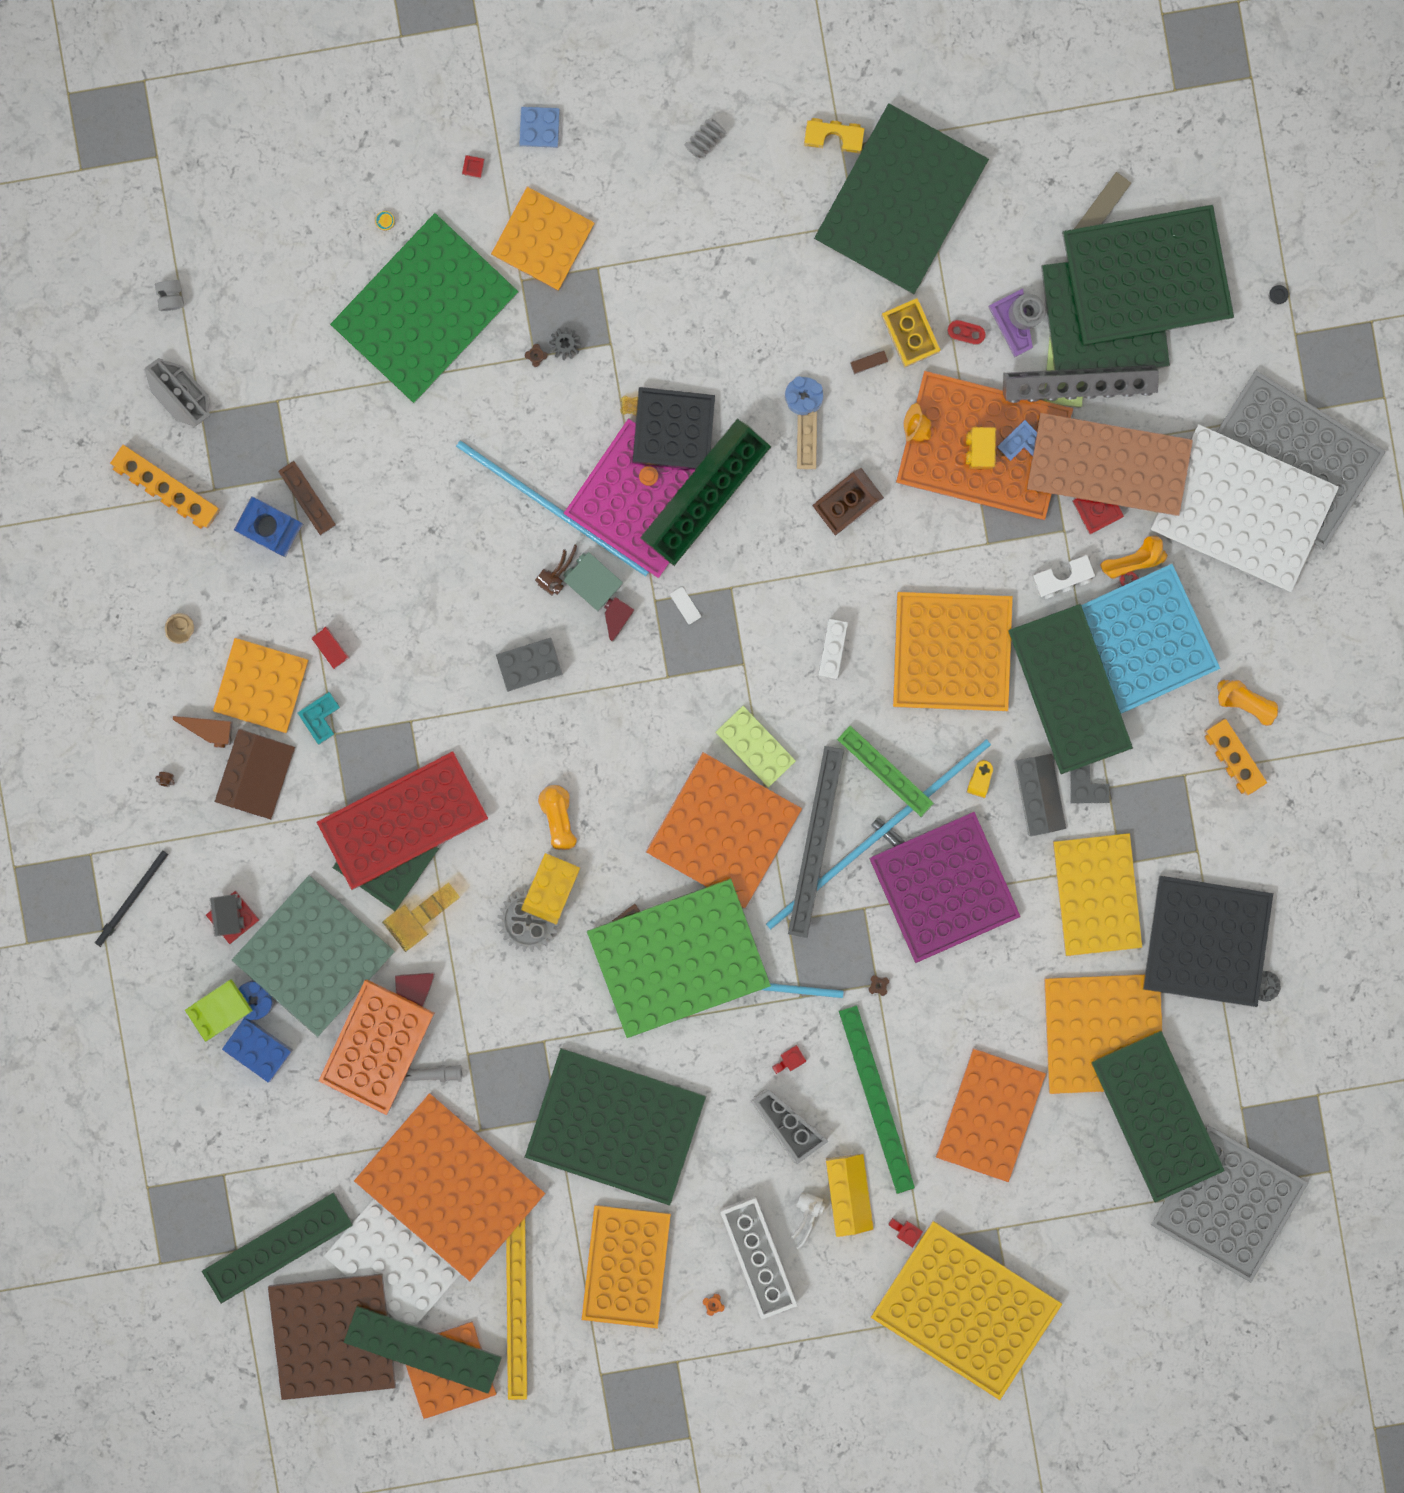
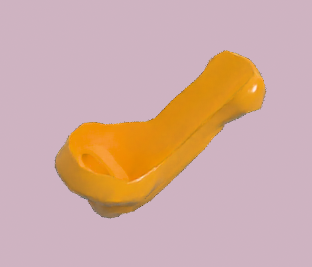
M1156 535L1148 536L1144 539L1143 545L1136 553L1119 559H1106L1100 566L1108 577L1115 579L1134 570L1151 568L1164 563L1168 555L1163 550L1161 538Z
M1223 679L1217 684L1219 692L1218 701L1221 707L1241 708L1254 715L1262 725L1266 726L1272 725L1274 719L1277 718V703L1253 693L1241 681Z
M559 785L545 787L540 792L538 803L548 818L551 846L558 850H568L575 847L577 838L570 829L567 813L570 795L567 790Z

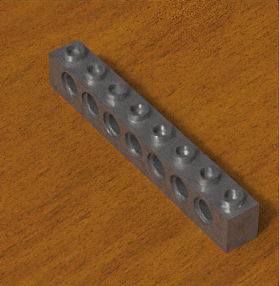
M1155 365L1009 372L1003 373V396L1006 401L1011 403H1017L1020 400L1036 402L1039 399L1055 401L1058 398L1074 400L1077 397L1093 399L1096 396L1112 398L1115 395L1131 397L1134 394L1150 396L1153 393H1158L1159 370ZM1136 379H1142L1138 385L1133 384ZM1117 380H1123L1119 386L1114 385ZM1098 381H1104L1102 386H1095ZM1079 382H1085L1083 387H1076ZM1060 383H1066L1064 388H1057ZM1024 384H1027V385H1028V387H1027L1026 390H1024V391H1020V390H1019V388H1020L1022 385H1024ZM1041 384H1047L1045 389H1038Z

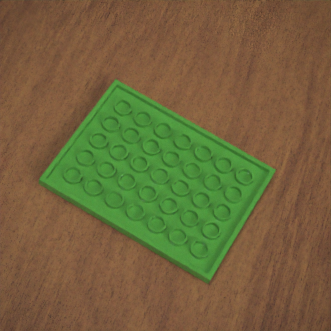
M731 878L587 930L626 1038L771 986Z

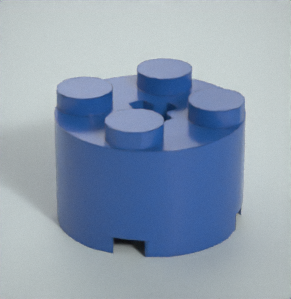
M249 981L238 988L252 1009V1012L243 1018L258 1020L270 1013L274 1005V998L255 981ZM251 996L258 997L257 1005L255 1003L251 1004Z

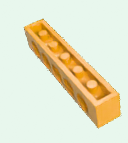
M125 445L121 446L110 462L114 466L112 470L121 476L125 473L130 477V482L136 486H139V484L146 487L145 492L153 497L158 495L162 498L160 502L169 508L171 505L178 509L176 512L182 517L186 518L189 516L194 519L192 523L200 529L203 526L209 528L221 510ZM130 462L137 463V469L134 472L128 470ZM148 472H151L153 474V480L149 483H146L144 481V475ZM163 483L169 485V490L166 493L160 492V486ZM178 494H184L185 501L182 504H177L176 502ZM195 504L201 506V512L197 515H194L191 510Z

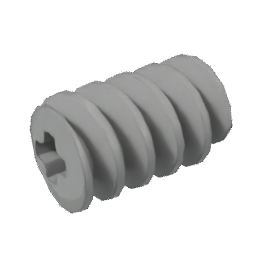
M706 119L707 127L701 125L700 129L702 132H695L697 138L691 136V143L686 142L684 144L687 150L699 160V155L706 157L704 150L711 151L709 144L717 145L714 140L715 138L722 139L719 134L720 132L725 135L727 134L725 129L713 119L712 121Z

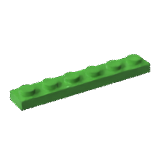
M851 726L837 739L921 818L935 804Z

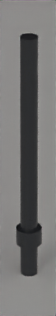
M161 851L109 924L106 923L102 928L103 932L95 941L96 945L101 947L109 935L112 936L115 932L117 924L169 855L166 851Z

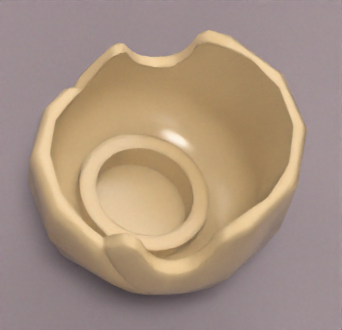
M173 614L165 623L166 637L176 644L187 642L194 632L193 620L187 614Z

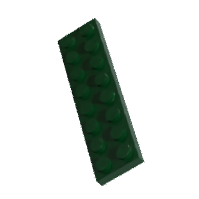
M333 1192L203 1269L201 1272L220 1304L352 1227L353 1224Z
M356 1306L343 1342L489 1394L502 1356L360 1306Z

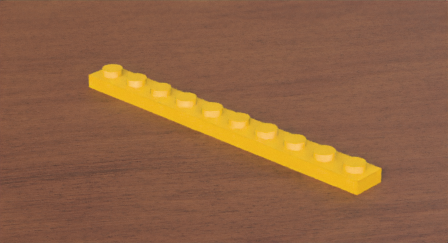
M524 1218L506 1239L508 1400H527L526 1218Z

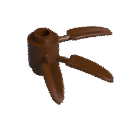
M574 544L565 564L567 551L563 549L560 562L554 571L551 572L550 570L546 571L543 569L535 579L538 586L551 596L554 593L558 595L564 588L562 585L563 580L559 576L571 563L577 549L576 544Z

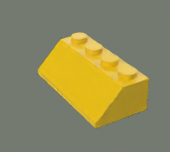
M864 1154L826 1158L836 1237L856 1235L874 1230Z

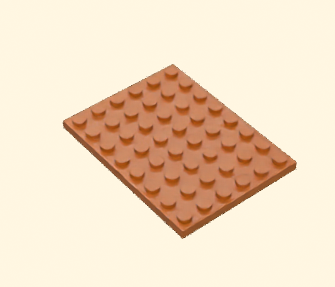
M924 371L916 403L920 405L922 413L931 420V438L922 441H906L896 483L1045 520L1051 493L1027 489L1033 456L1023 448L1010 461L997 446L1024 420L1037 432L1040 413L1071 418L1073 408L1042 400L1036 402L1020 400L1017 403H1011L1005 400L1003 390ZM971 428H995V467L993 469H969V464H966V453L969 451V445H966V434L970 432Z
M430 1093L354 1180L356 1184L469 1282L546 1194Z

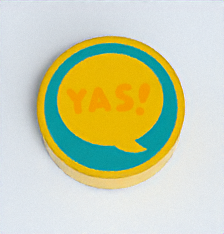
M381 211L377 214L375 223L380 230L388 231L393 228L395 219L390 212Z

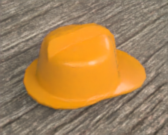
M914 403L910 406L904 418L906 441L929 440L931 438V420L922 413L920 405Z

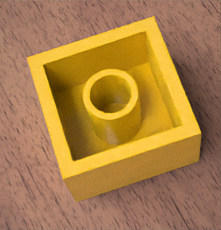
M971 428L970 432L966 434V445H969V451L966 453V464H969V469H993L995 467V428Z

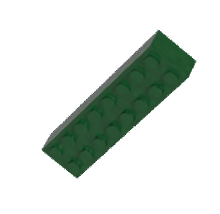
M737 418L640 539L662 558L675 566L769 451L771 446L751 427Z

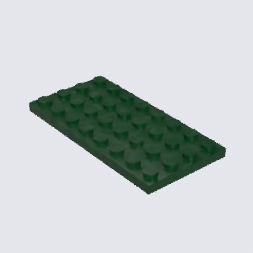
M1081 604L1008 630L1060 774L1133 749Z
M1161 1030L1091 1062L1154 1203L1225 1171Z

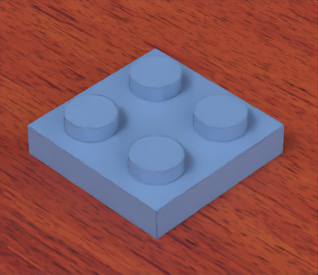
M521 107L519 145L558 148L560 109Z

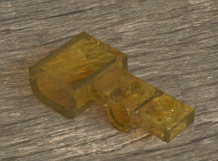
M448 882L414 910L411 911L404 904L382 921V923L402 949L407 952L429 935L423 926L461 897Z

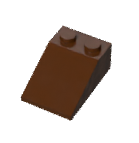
M860 468L853 471L812 506L836 536L882 501L884 497L863 469Z

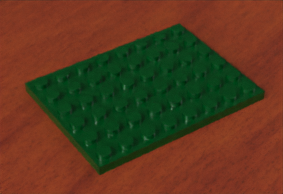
M888 103L814 239L908 292L915 294L988 163L989 158Z
M1213 205L1062 232L1083 345L1234 318Z
M560 1048L524 1158L670 1206L706 1096Z

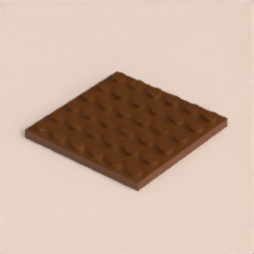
M382 1273L268 1286L281 1400L396 1388L393 1360L343 1343L356 1306L388 1316Z

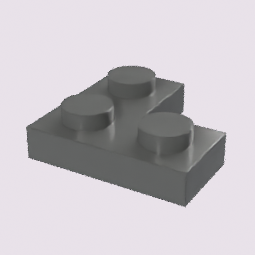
M1090 765L1070 771L1071 803H1110L1109 784H1090Z

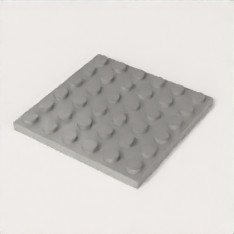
M1208 1125L1206 1130L1225 1171L1165 1198L1150 1225L1251 1283L1307 1187L1308 1182Z

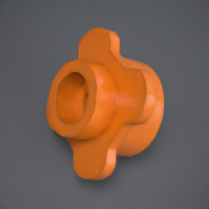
M719 1294L703 1299V1304L706 1306L709 1316H713L717 1312H723L725 1306L720 1301L721 1296Z

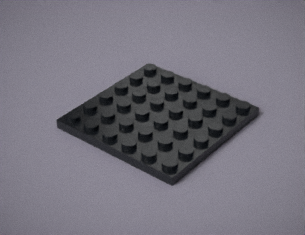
M1159 876L1143 990L1257 1008L1274 893Z

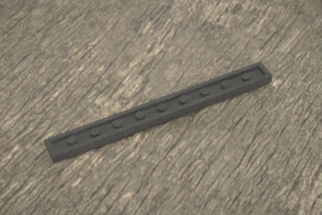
M824 746L790 920L789 935L808 938L844 749Z

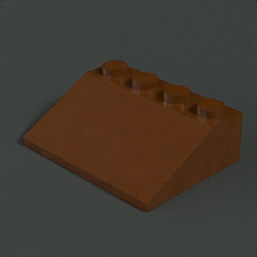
M238 729L214 802L271 820L295 747L243 729Z

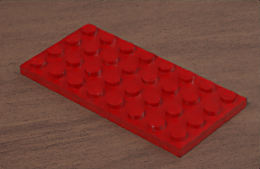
M452 751L316 823L351 890H354L489 819Z

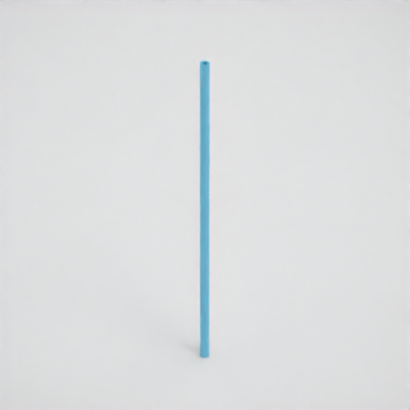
M986 739L923 793L929 798L990 747L989 741ZM907 805L819 879L817 891L910 814L913 809ZM794 901L766 923L770 930L792 912Z

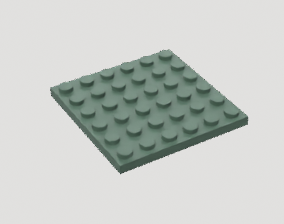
M309 875L231 961L318 1038L360 991L366 979L370 980L395 951Z

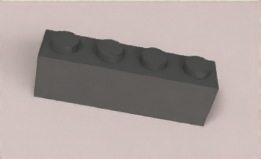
M1052 754L1015 760L1028 836L1066 829Z

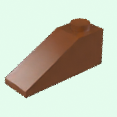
M173 716L175 722L207 742L214 743V747L225 748L226 744H231L233 724L231 721Z

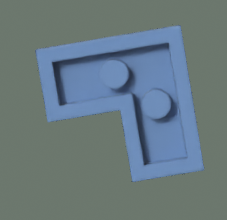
M1024 420L997 448L1010 461L1023 448L1033 456L1037 432Z

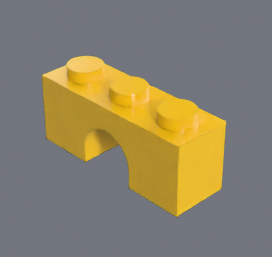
M811 118V121L807 120L804 146L823 148L824 140L827 136L837 135L842 140V151L861 154L864 128H861L860 124L850 123L849 126L842 125V122L839 121L824 123L819 118Z

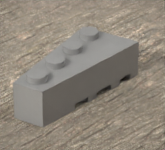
M765 1090L751 1100V1103L795 1164L800 1163L829 1142L771 1091Z

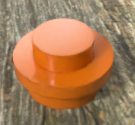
M644 467L639 473V479L642 484L651 486L657 482L658 472L653 467Z

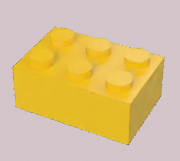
M918 298L882 313L881 317L904 368L940 353L941 350Z
M545 853L521 910L557 925L580 867Z

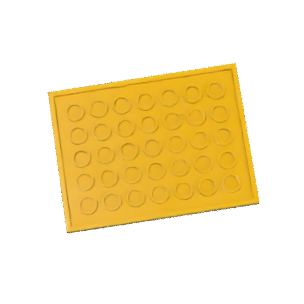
M932 1221L872 1313L871 1318L998 1400H1001L1059 1311L1062 1303L940 1224Z

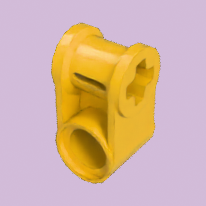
M981 760L976 764L966 793L982 798L986 797L993 773V767L990 762ZM987 764L989 772L981 774L982 772L979 767Z

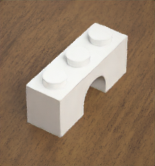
M1086 555L1068 562L1070 575L1066 580L1057 579L1053 575L1052 569L1033 575L1032 578L1039 597L1044 596L1045 599L1056 596L1055 592L1061 589L1063 593L1074 589V584L1080 583L1083 586L1091 583V578L1095 577L1088 556Z
M828 619L818 676L838 679L848 622Z

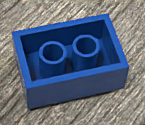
M245 1018L222 1048L223 1051L268 1083L274 1078L293 1051L258 1024Z

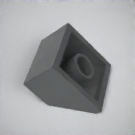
M237 894L210 898L214 937L241 933L242 928H245L244 918L240 917L239 909H242L241 898H238Z

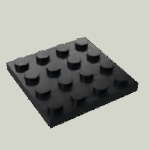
M639 387L632 463L695 470L711 451L715 395Z

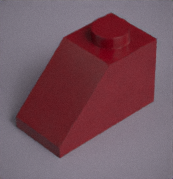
M616 597L613 600L610 598L604 606L606 609L605 618L609 639L612 642L635 611Z

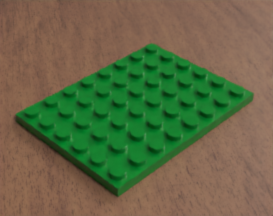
M434 213L330 325L409 400L415 403L519 291Z

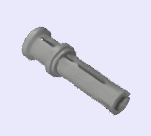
M442 1065L439 1069H409L406 1075L411 1076H405L404 1082L418 1080H440L442 1083L448 1080L462 1082V1066L445 1067V1065Z

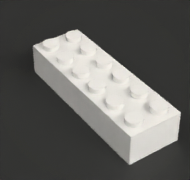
M753 1196L720 1209L761 1320L796 1307V1299L757 1197Z

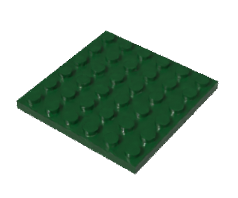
M1068 262L1041 266L1054 370L1155 365L1157 368L1170 366L1166 331L1083 345Z

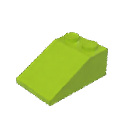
M230 979L185 1009V1012L204 1041L207 1042L251 1013L252 1009L233 980Z

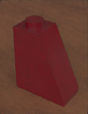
M435 972L396 975V994L424 1007Z

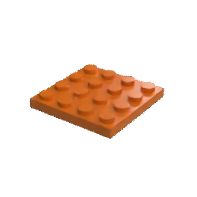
M473 1321L437 1333L482 1349ZM406 1365L423 1419L497 1395L493 1383L489 1394Z

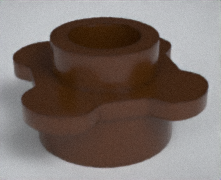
M534 344L530 351L525 352V358L532 362L533 367H538L540 362L548 357L547 353L543 352L538 344Z
M159 772V775L155 777L156 782L160 786L170 787V785H175L174 775L171 773Z
M873 975L870 979L871 987H869V992L885 996L889 979Z

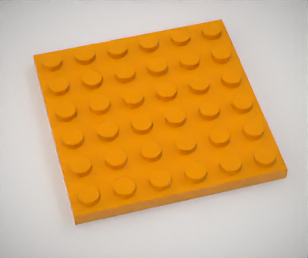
M897 592L893 707L1008 711L1011 637L1008 630L1012 626L1013 596Z
M1145 974L1044 978L1049 1094L1104 1092L1091 1062L1160 1030L1162 1031L1161 992L1143 990Z

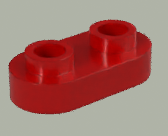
M960 320L952 321L947 329L950 338L972 345L981 344L986 335L985 330L981 326ZM955 327L960 328L959 334L954 333L953 329ZM977 332L979 338L974 339L972 333Z

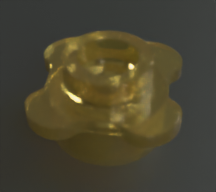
M623 396L621 398V414L626 415L628 413L636 416L638 397L628 398Z

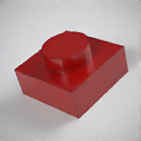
M465 155L462 175L481 179L485 159Z

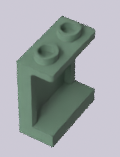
M582 553L576 560L577 566L574 569L570 567L563 575L565 579L563 581L595 610L599 611L622 586L623 582L591 553Z

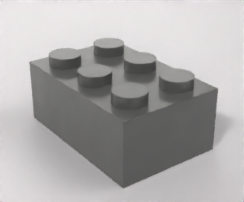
M552 638L496 654L507 692L563 675Z

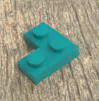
M330 692L297 712L318 745L335 735L324 719L340 708Z

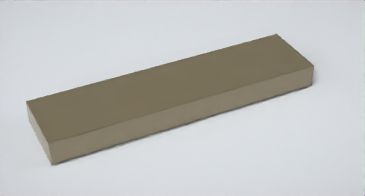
M1116 172L1074 229L1102 224L1131 185V182Z

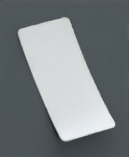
M683 587L670 594L688 624L701 618L700 613Z

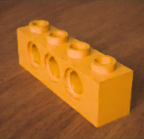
M1226 718L1204 731L1206 733L1204 738L1210 746L1213 745L1217 750L1215 755L1219 761L1225 762L1227 766L1225 770L1231 778L1234 777L1236 779V787L1241 794L1250 795L1267 784L1264 776ZM1223 736L1229 741L1228 745L1224 748L1219 744V739ZM1234 752L1239 756V760L1235 764L1229 759L1230 755ZM1242 769L1249 771V777L1245 780L1240 777Z

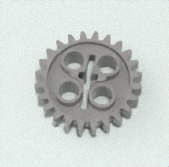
M524 890L522 896L519 892H516L517 898L510 895V903L507 901L503 902L506 909L500 908V911L504 914L498 915L497 918L502 919V922L497 925L503 926L499 933H506L503 940L510 939L509 946L515 943L516 950L523 946V952L526 951L527 947L533 952L534 946L541 950V943L548 946L546 940L553 941L551 933L557 934V931L553 928L558 927L560 924H553L527 912L524 915L516 914L515 907L523 905L527 896V891ZM527 916H531V920L545 921V925L531 923L530 926H526V922L513 921L511 918L526 919ZM520 924L523 927V932L515 934L512 931L513 925ZM540 927L542 935L539 937L533 936L531 933L532 928Z

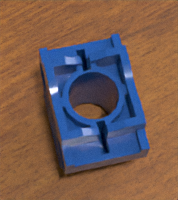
M251 496L234 531L286 558L303 523ZM266 516H272L277 523L276 531L268 537H263L258 530L259 522Z

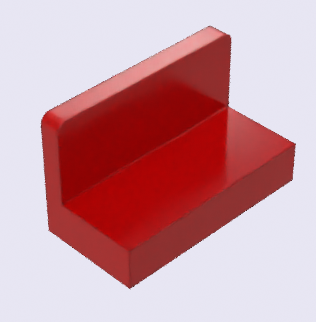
M325 626L322 628L323 630L311 639L332 668L335 669L348 660L349 656L328 627Z

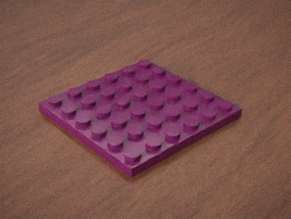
M971 812L869 857L915 963L1021 917L975 812Z

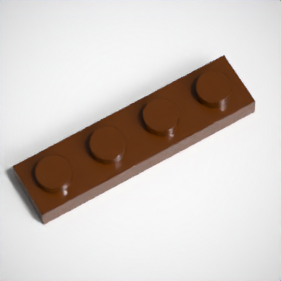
M295 461L278 471L320 536L336 526V523Z

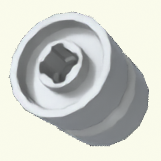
M179 280L155 283L156 295L160 296L157 300L159 311H171L184 307L182 296L179 295L181 292Z

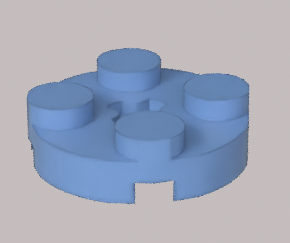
M798 376L788 384L785 391V401L792 412L798 415H808V413L816 412L823 403V388L814 379ZM807 393V395L810 397H805L804 400H802L800 394Z

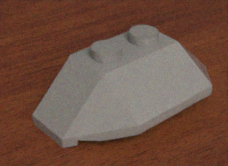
M158 358L145 367L144 371L151 393L176 421L196 427L210 416L208 394L183 366Z

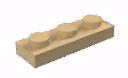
M817 411L808 413V415H798L797 469L816 470Z

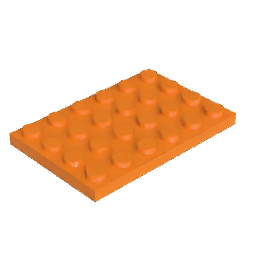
M366 979L318 1081L387 1115L435 1013Z
M973 1048L936 1158L1009 1182L1046 1073Z

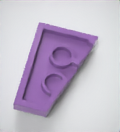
M1023 289L988 306L1014 357L1033 348L1030 329H1018L1009 319L1010 305L1017 298L1024 295ZM1023 308V312L1025 315L1027 313L1026 308Z

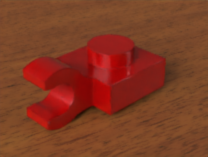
M795 1045L782 1053L780 1056L783 1060L772 1066L776 1074L786 1067L791 1072L807 1061L798 1046Z
M892 1218L888 1224L899 1232L896 1237L912 1248L923 1233L921 1229L908 1221L903 1225Z

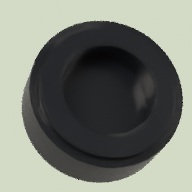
M1276 285L1269 291V299L1273 304L1281 305L1288 299V290L1282 285Z

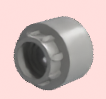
M1033 294L1020 296L1009 308L1011 323L1021 330L1034 328L1045 316L1043 301ZM1023 308H1028L1031 312V315L1026 316L1023 312Z

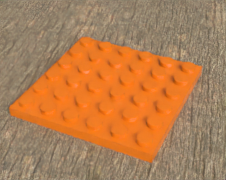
M702 752L648 846L646 853L706 887L731 878L740 904L743 908H746L802 808Z

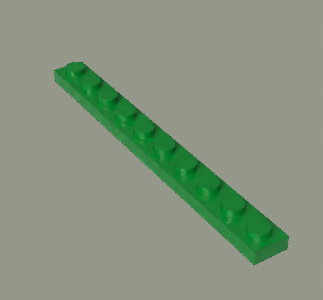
M855 1005L840 1010L841 1021L896 1193L899 1194L915 1189L858 1007Z

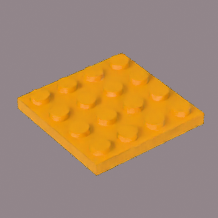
M526 187L491 255L559 291L595 223L537 191Z
M234 638L213 712L287 733L309 660Z

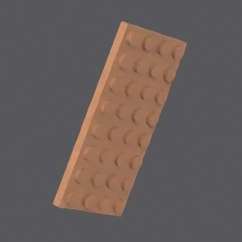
M1040 413L1027 489L1179 516L1193 440Z

